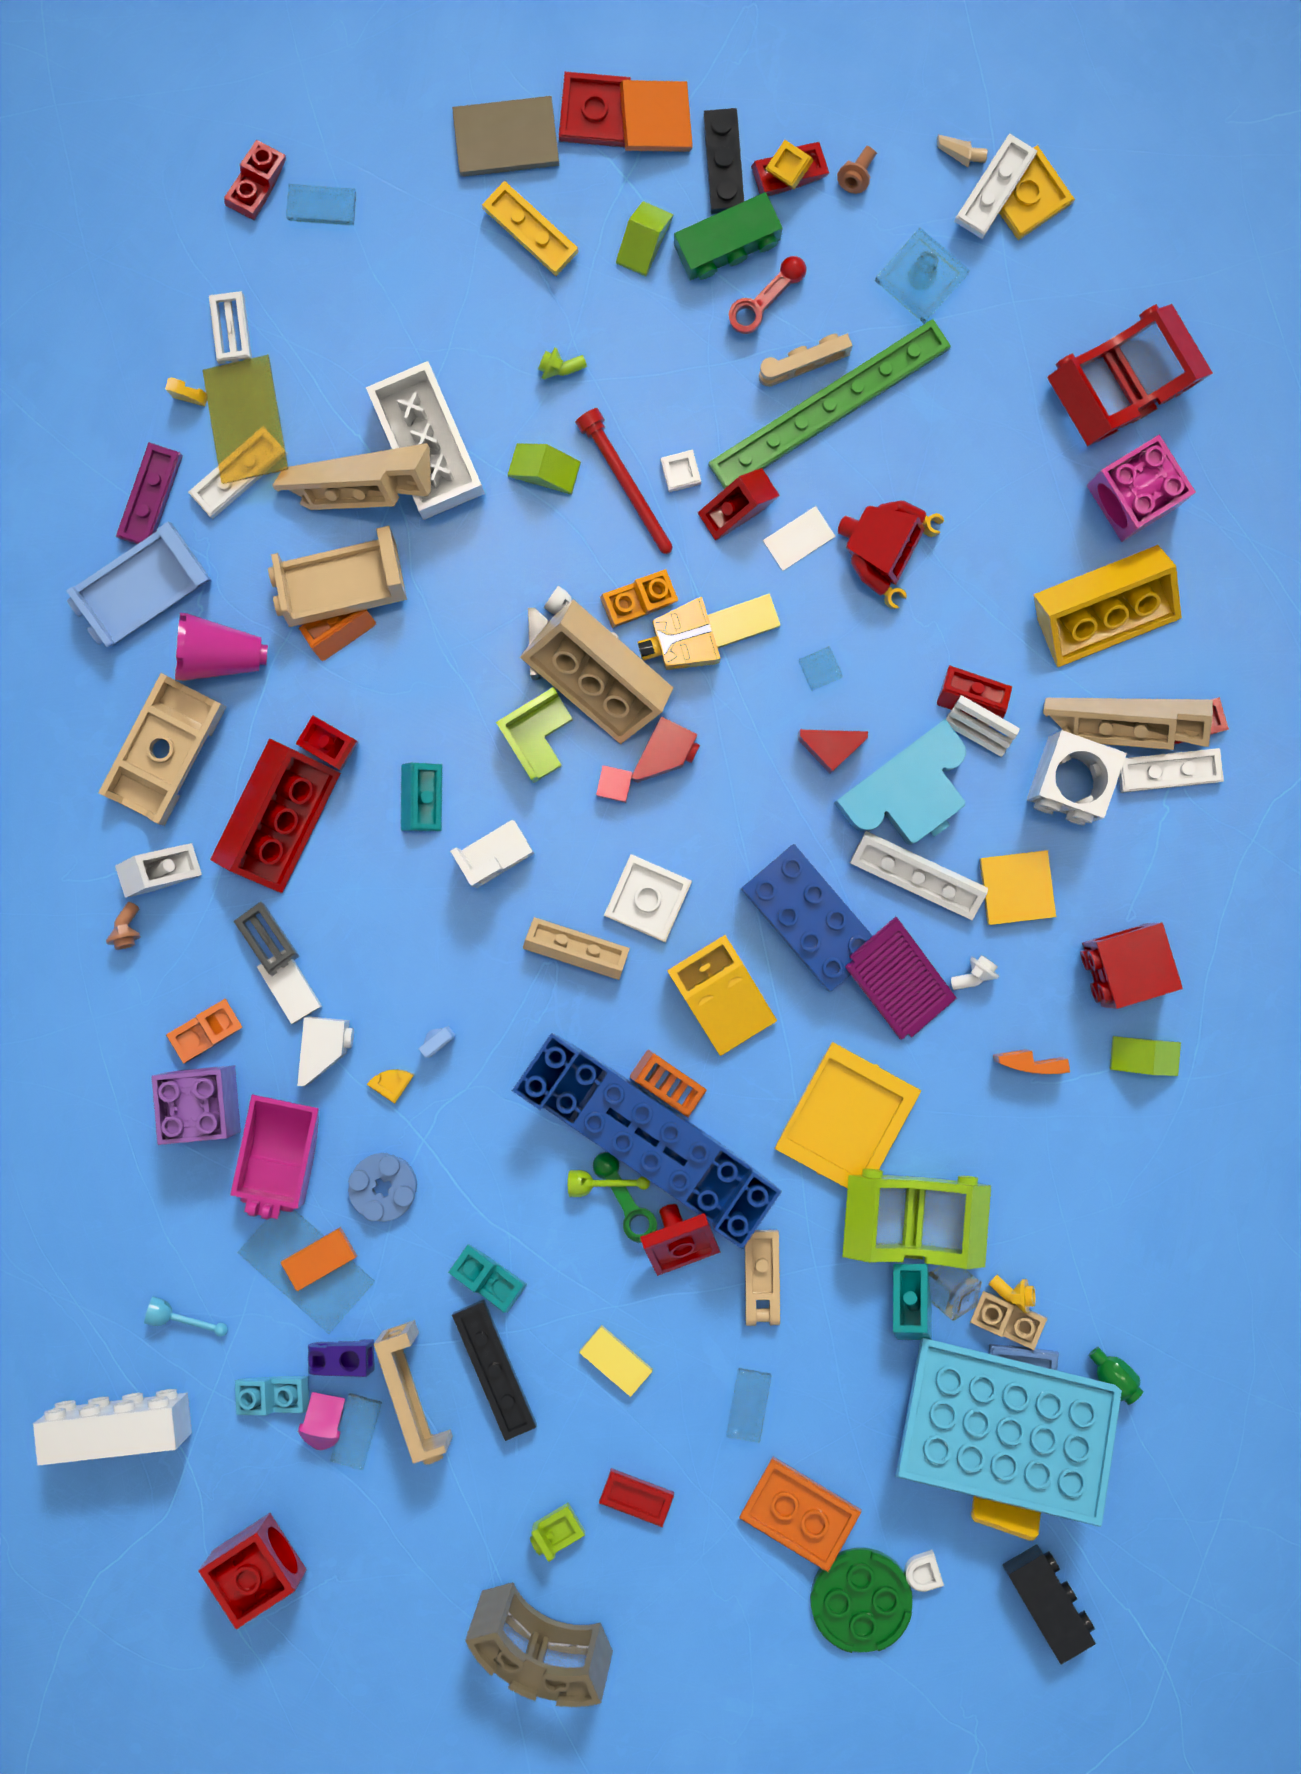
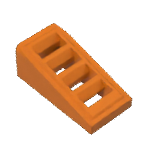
M650 1050L645 1052L630 1074L632 1080L686 1117L690 1116L707 1090ZM657 1063L658 1066L653 1071L649 1079L646 1081L645 1077L648 1075L654 1064ZM665 1070L669 1071L670 1073L659 1089L656 1088L655 1085ZM679 1078L681 1080L669 1097L666 1095L675 1080ZM689 1085L692 1087V1090L681 1105L677 1101Z

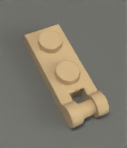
M848 333L839 337L838 334L828 335L819 341V345L809 349L806 346L795 348L788 353V357L779 361L772 357L764 359L760 367L759 381L764 386H773L849 356L853 345Z
M755 1230L745 1245L746 1326H756V1322H769V1325H780L778 1230ZM756 1300H769V1308L756 1309Z

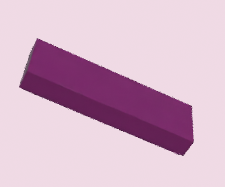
M148 442L116 534L117 538L137 545L157 531L156 529L160 523L183 457L180 452Z

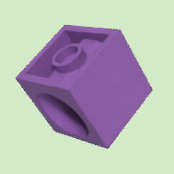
M235 1065L168 1071L152 1076L158 1145L226 1139L241 1132Z

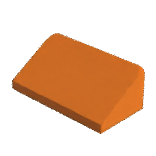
M366 609L306 623L300 626L299 629L320 660L324 661L376 625V622Z

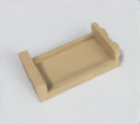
M390 526L376 528L378 540L288 561H282L278 553L271 554L273 567L268 568V573L272 586L277 587L278 595L273 596L277 615H283L288 626L293 627L407 600L397 546Z
M415 1320L382 1331L373 1345L412 1462L414 1464L423 1461L424 1465H427L444 1457L443 1453L447 1452L453 1436L451 1430L435 1435L430 1432L403 1351L404 1348L412 1345L419 1333Z

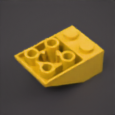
M726 935L721 936L667 970L720 1056L777 1021Z

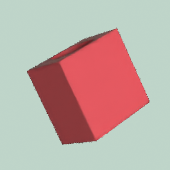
M603 765L596 796L626 803L633 773Z

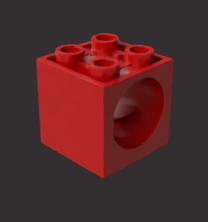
M1163 922L1145 923L1082 942L1084 950L1080 951L1081 960L1085 969L1091 971L1094 983L1090 984L1091 992L1096 1003L1100 1002L1102 1007L1118 1009L1183 989Z
M271 1513L215 1548L198 1572L237 1630L295 1592L307 1569Z

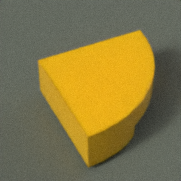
M172 377L168 378L165 389L173 398L205 407L208 398L206 392L200 388L186 387L185 382Z
M391 1069L374 1076L367 1085L395 1104L414 1077V1074L401 1069Z

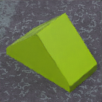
M643 201L629 218L616 264L647 276L672 221L673 214Z
M517 443L508 471V477L572 495L581 461L548 444Z
M1112 1036L1110 1070L1148 1075L1178 1076L1181 1042Z

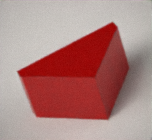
M800 729L798 732V741L829 773L834 771L868 739V731Z

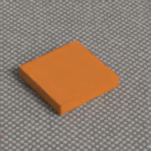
M622 80L620 93L625 151L690 152L693 145L687 81Z

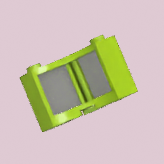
M863 1169L862 1175H848L842 1257L869 1263L904 1262V1258L923 1259L925 1257L924 1263L962 1269L985 1267L991 1185L979 1184L978 1177L959 1175L957 1181L883 1175V1170Z

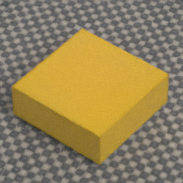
M784 140L765 169L768 173L792 189H795L814 160L811 156Z

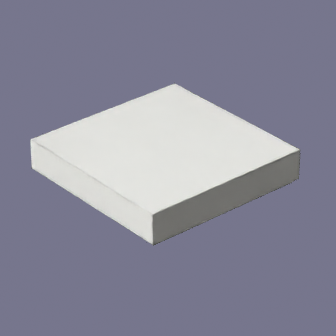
M630 854L604 916L666 942L692 881Z

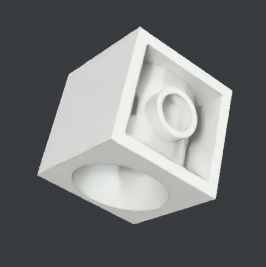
M1061 730L1048 737L1026 800L1035 803L1033 808L1048 814H1053L1054 811L1067 814L1065 818L1067 821L1083 826L1085 823H1092L1093 821L1105 818L1127 753ZM1072 758L1083 762L1089 768L1093 777L1091 795L1076 803L1069 801L1061 794L1055 779L1058 765Z

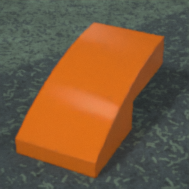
M223 999L196 1015L192 1020L169 1032L166 1036L183 1064L243 1027L227 1000Z
M1027 1049L993 1055L995 1062L1024 1072L1038 1074L1070 1073L1069 1061L1063 1057L1034 1061L1032 1051Z

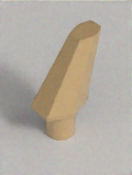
M943 135L937 136L938 148L966 167H969L970 162L986 163L987 149L973 148L969 141Z

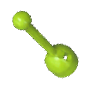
M569 1170L568 1173L569 1197L586 1196L593 1187L638 1186L640 1189L645 1190L650 1186V1181L644 1176L639 1177L638 1180H593L586 1171Z

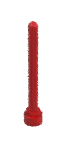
M598 408L587 411L575 421L582 434H586L588 438H593L659 550L663 554L670 553L673 548L670 540L603 431L605 429L603 424L605 419Z

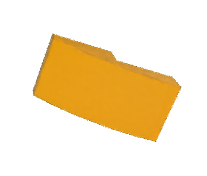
M666 569L636 579L632 584L603 593L600 596L612 628L648 615L678 601Z

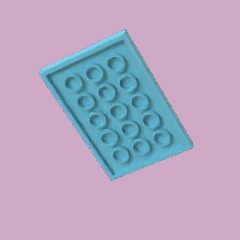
M922 1338L918 1350L895 1477L1093 1526H1102L1122 1390L1114 1384Z

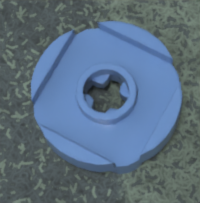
M376 1153L366 1157L355 1167L348 1181V1192L352 1205L369 1221L386 1222L400 1217L411 1206L417 1190L416 1175L409 1163L400 1157L398 1158L388 1153ZM381 1178L383 1182L390 1181L392 1187L388 1189V1196L375 1192L374 1188L377 1186L376 1179Z

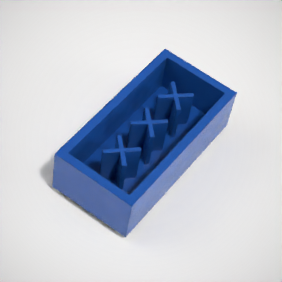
M795 844L791 845L741 888L743 893L827 991L831 992L850 976V973L845 968L852 961L849 956L868 941L872 934Z

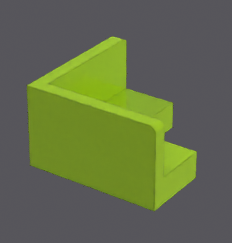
M552 687L496 723L533 783L562 766L545 737L571 722L573 718L561 701L555 688Z

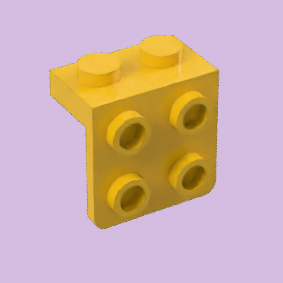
M973 1496L971 1509L973 1521L1029 1541H1034L1039 1535L1040 1512Z

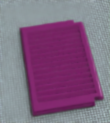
M896 916L849 957L852 961L845 967L901 1040L907 1035L912 1038L957 999Z

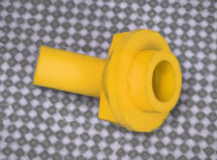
M998 1275L988 1284L1003 1299L1015 1304L1023 1313H1029L1030 1306H1035V1287L1029 1286L1027 1279H1022L1014 1289Z

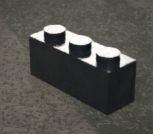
M1036 1544L1002 1564L1061 1665L1096 1644L1090 1634L1095 1628L1084 1610L1078 1613L1075 1609L1073 1602L1078 1599L1069 1583L1065 1581L1061 1584L1055 1573L1060 1568L1050 1551L1043 1554Z

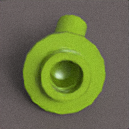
M554 347L552 353L545 351L538 370L543 372L541 378L545 380L552 376H564L587 368V364L583 355L563 362L558 349Z

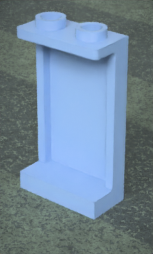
M165 523L148 538L78 585L66 590L70 596L67 599L69 606L78 617L84 615L91 625L87 630L98 645L104 643L106 647L113 646L211 580L172 523Z

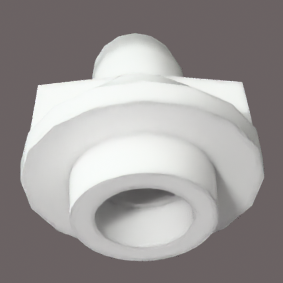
M982 955L978 960L971 957L972 974L951 977V984L953 990L975 987L983 981L998 979L999 975L995 973L998 966Z

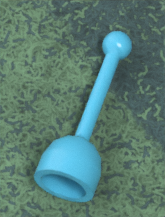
M157 1297L151 1298L144 1320L145 1324L162 1326L171 1319L214 1331L220 1337L228 1332V1327L224 1323L215 1325L172 1313L170 1304Z

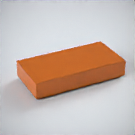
M339 1227L282 1260L280 1263L296 1291H299L355 1259L357 1254L344 1231Z

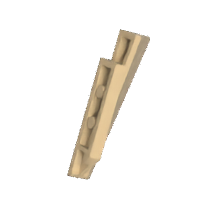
M425 443L289 466L282 469L272 486L278 492L280 490H290L302 497L300 504L309 510L395 506L399 499L398 494L428 496L430 494V448Z
M1046 698L1043 714L1046 717L1049 715L1063 731L1100 744L1174 750L1175 740L1209 747L1213 701L1205 699Z

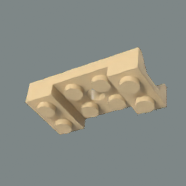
M161 673L98 793L146 816L157 824L165 826L180 797L177 794L208 735L212 736L226 706ZM159 740H166L170 746L169 753L164 758H156L153 754V746Z

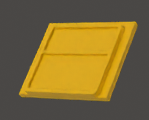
M831 1042L774 1149L816 1171L818 1175H823L848 1188V1175H862L863 1169L879 1170L922 1090L881 1069L879 1065L872 1064Z

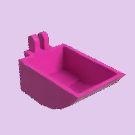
M251 1095L230 1194L241 1197L240 1201L246 1203L244 1212L248 1216L255 1217L260 1215L262 1219H279L280 1211L293 1212L294 1209L304 1205L316 1148L319 1108Z

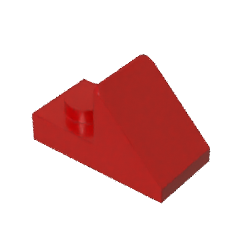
M312 715L296 744L342 771L356 748L358 741Z

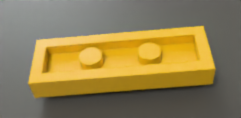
M505 180L482 204L483 210L555 276L578 254V247Z

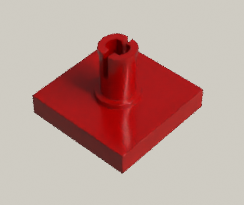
M669 1204L659 1210L664 1225L663 1229L640 1237L643 1248L657 1276L721 1253L705 1213L683 1221L677 1204Z

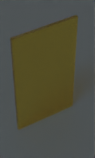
M269 355L204 369L203 376L221 483L227 484L288 470Z

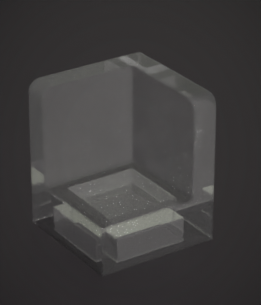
M941 1265L929 1272L931 1304L951 1320L958 1319L977 1306L982 1282L966 1269Z

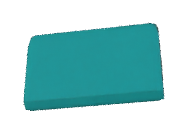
M412 762L402 764L401 830L441 831L442 764Z

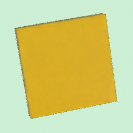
M1038 145L1034 147L1038 151L999 212L1017 240H1020L1075 201V198Z
M1048 850L979 859L982 885L988 888L984 899L987 925L1056 917Z

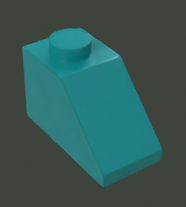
M893 1264V1333L897 1340H921L922 1338L932 1340V1305L928 1264Z

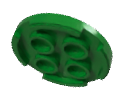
M870 1548L847 1549L839 1552L828 1572L820 1568L814 1578L810 1594L813 1618L822 1635L839 1649L850 1653L852 1651H881L896 1642L906 1630L912 1616L911 1586L908 1584L902 1568L888 1555Z

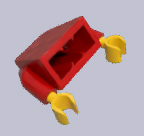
M904 500L880 504L878 507L867 506L859 520L846 515L838 526V534L849 538L846 549L851 554V565L861 581L879 596L884 594L885 604L891 609L899 608L891 600L894 592L904 599L907 598L906 592L903 589H892L890 587L891 583L897 584L922 534L934 537L940 533V531L931 527L930 521H934L937 524L944 522L941 514L935 513L927 516L924 510Z

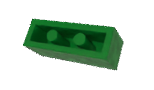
M764 192L674 233V247L690 281L697 277L703 280L714 275L718 271L717 268L728 263L730 266L740 264L748 258L750 253L757 250L766 252L774 248L778 241L781 240L783 228L767 193Z

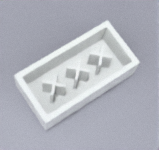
M428 361L366 387L392 449L425 443L429 445L431 492L428 496L412 495L423 520L485 494Z
M176 1389L161 1390L156 1392V1396L144 1398L143 1393L127 1394L122 1396V1400L109 1401V1397H97L88 1400V1404L76 1405L74 1400L62 1401L54 1404L55 1408L45 1411L44 1416L33 1423L37 1466L176 1450L192 1433L188 1393L177 1394Z

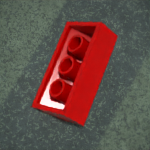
M269 738L210 860L230 872L282 893L341 773Z

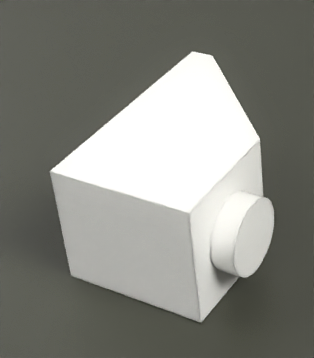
M192 843L135 855L115 866L125 898L156 891L202 875Z
M321 1017L304 1018L297 1086H306L312 1083L347 1053V1048H352L354 1028H349L350 1020Z

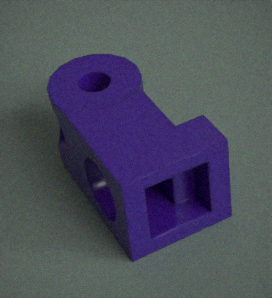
M374 1339L338 1341V1343L315 1342L309 1344L308 1373L320 1376L367 1377L375 1370Z

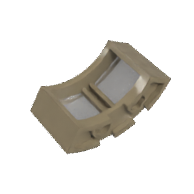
M513 1582L482 1591L465 1642L478 1663L491 1676L495 1673L509 1683L508 1689L533 1701L540 1697L557 1701L556 1706L582 1707L601 1704L613 1653L601 1623L573 1625L553 1620L529 1605L520 1595Z

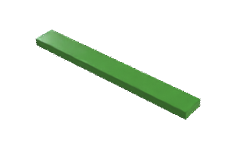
M931 319L717 456L708 465L725 489L739 476L760 468L764 469L950 350L951 345L934 319Z

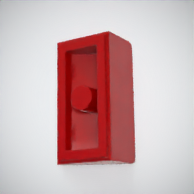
M949 665L937 699V705L952 710L962 695L1003 719L1007 712L1012 686Z

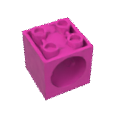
M1160 434L1102 469L1087 485L1121 542L1175 510L1196 493Z

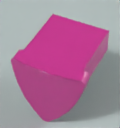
M312 1392L304 1423L300 1424L298 1433L307 1444L316 1450H324L338 1442L341 1433L338 1430L345 1407V1398Z

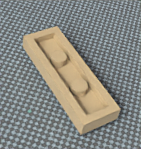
M536 917L533 918L523 946L525 950L620 980L630 949Z

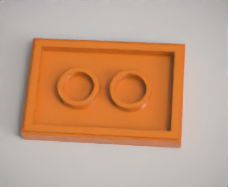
M772 1457L739 1518L828 1572L862 1510L777 1458Z

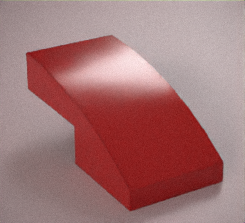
M820 142L796 146L814 160L796 188L828 176L829 170ZM773 157L755 160L751 166L759 193L766 192L768 196L792 190L791 187L768 173L765 169Z

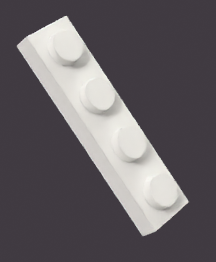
M865 831L850 862L854 866L970 920H973L988 892L987 887Z

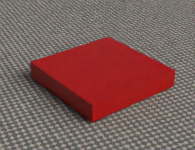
M565 71L559 141L625 147L620 84L622 80H631V77Z

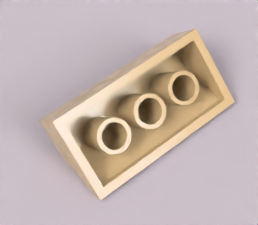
M574 599L552 617L520 657L620 744L663 712L673 690V687Z

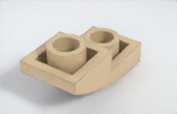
M983 1291L970 1323L1035 1350L1047 1317L1029 1310V1313H1023L1015 1304Z

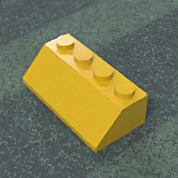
M1159 545L1033 594L1037 620L1057 667L1182 618L1176 565Z

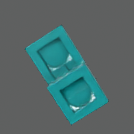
M471 1245L466 1246L448 1272L474 1293L478 1292L504 1313L511 1309L527 1286L525 1282Z

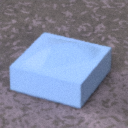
M449 1026L431 1030L427 1033L424 1044L418 1049L425 1058H429L453 1040L455 1034Z

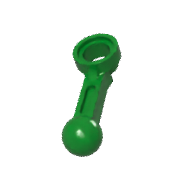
M609 1152L600 1153L595 1157L593 1171L599 1178L622 1180L618 1174L619 1161ZM610 1187L624 1211L623 1229L630 1240L642 1243L641 1236L657 1231L658 1224L655 1216L649 1210L639 1208L626 1187ZM640 1215L647 1217L649 1220L648 1230L643 1234L633 1233L630 1227L633 1218Z

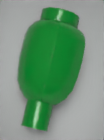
M1096 1347L1089 1353L1088 1356L1097 1365L1098 1379L1102 1382L1114 1384L1122 1390L1120 1401L1124 1400L1128 1405H1131L1141 1397L1143 1390L1139 1387L1140 1378L1126 1362L1118 1357H1107L1099 1347Z

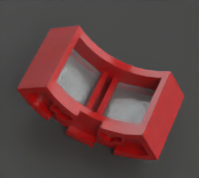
M1157 304L1149 307L1139 315L1140 321L1117 336L1082 355L1075 357L1072 353L1055 364L1058 369L1047 377L1087 446L1119 431L1118 429L1130 423L1133 424L1158 409L1155 405L1156 402L1162 405L1174 397L1180 396L1213 374L1173 304L1161 308Z

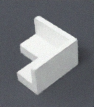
M514 820L507 822L463 850L456 847L450 851L470 885L475 888L482 886L535 854Z

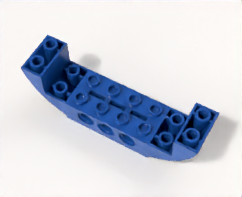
M553 1033L547 1038L512 1090L537 1109L545 1108L697 1214L705 1213L708 1221L713 1225V1230L741 1249L744 1248L782 1192L765 1176L710 1135L612 1068Z

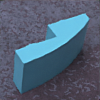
M273 1376L235 1380L236 1415L266 1416L273 1412H307L309 1405L308 1376Z

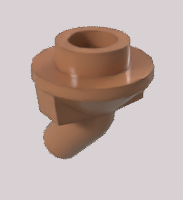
M866 145L855 163L848 160L840 168L837 180L845 191L858 194L867 189L871 177L866 169L877 152Z
M127 902L114 922L113 931L106 939L107 945H114L116 950L135 946V940L140 938V933L128 926L139 911V907L134 903Z

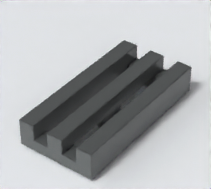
M259 902L234 921L271 976L275 975L280 967H286L288 961L299 957L276 920L262 902ZM258 913L263 916L285 949V954H281L256 915ZM247 921H251L276 958L274 962L271 963L245 923Z

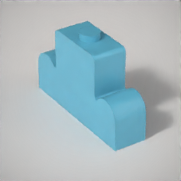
M944 719L834 803L850 825L861 832L870 831L878 827L886 815L907 844L918 842L930 832L935 837L950 826L947 819L965 806V800L944 774V771H950L964 761L966 756L965 745L947 720Z

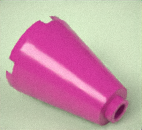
M180 613L175 680L186 681L257 672L260 665H266L268 645L261 644V637L188 613Z

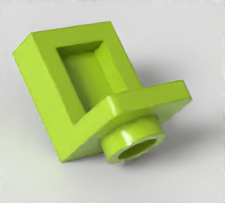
M566 1503L533 1523L531 1531L533 1536L530 1537V1541L539 1556L544 1554L547 1561L550 1562L555 1559V1554L585 1536V1530L570 1504Z

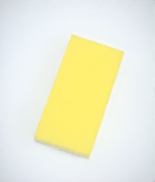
M770 594L708 615L717 648L780 627Z
M602 1325L579 1351L583 1357L630 1397L653 1371L647 1363Z

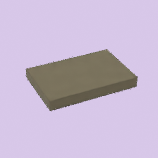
M552 96L452 107L461 177L559 166Z

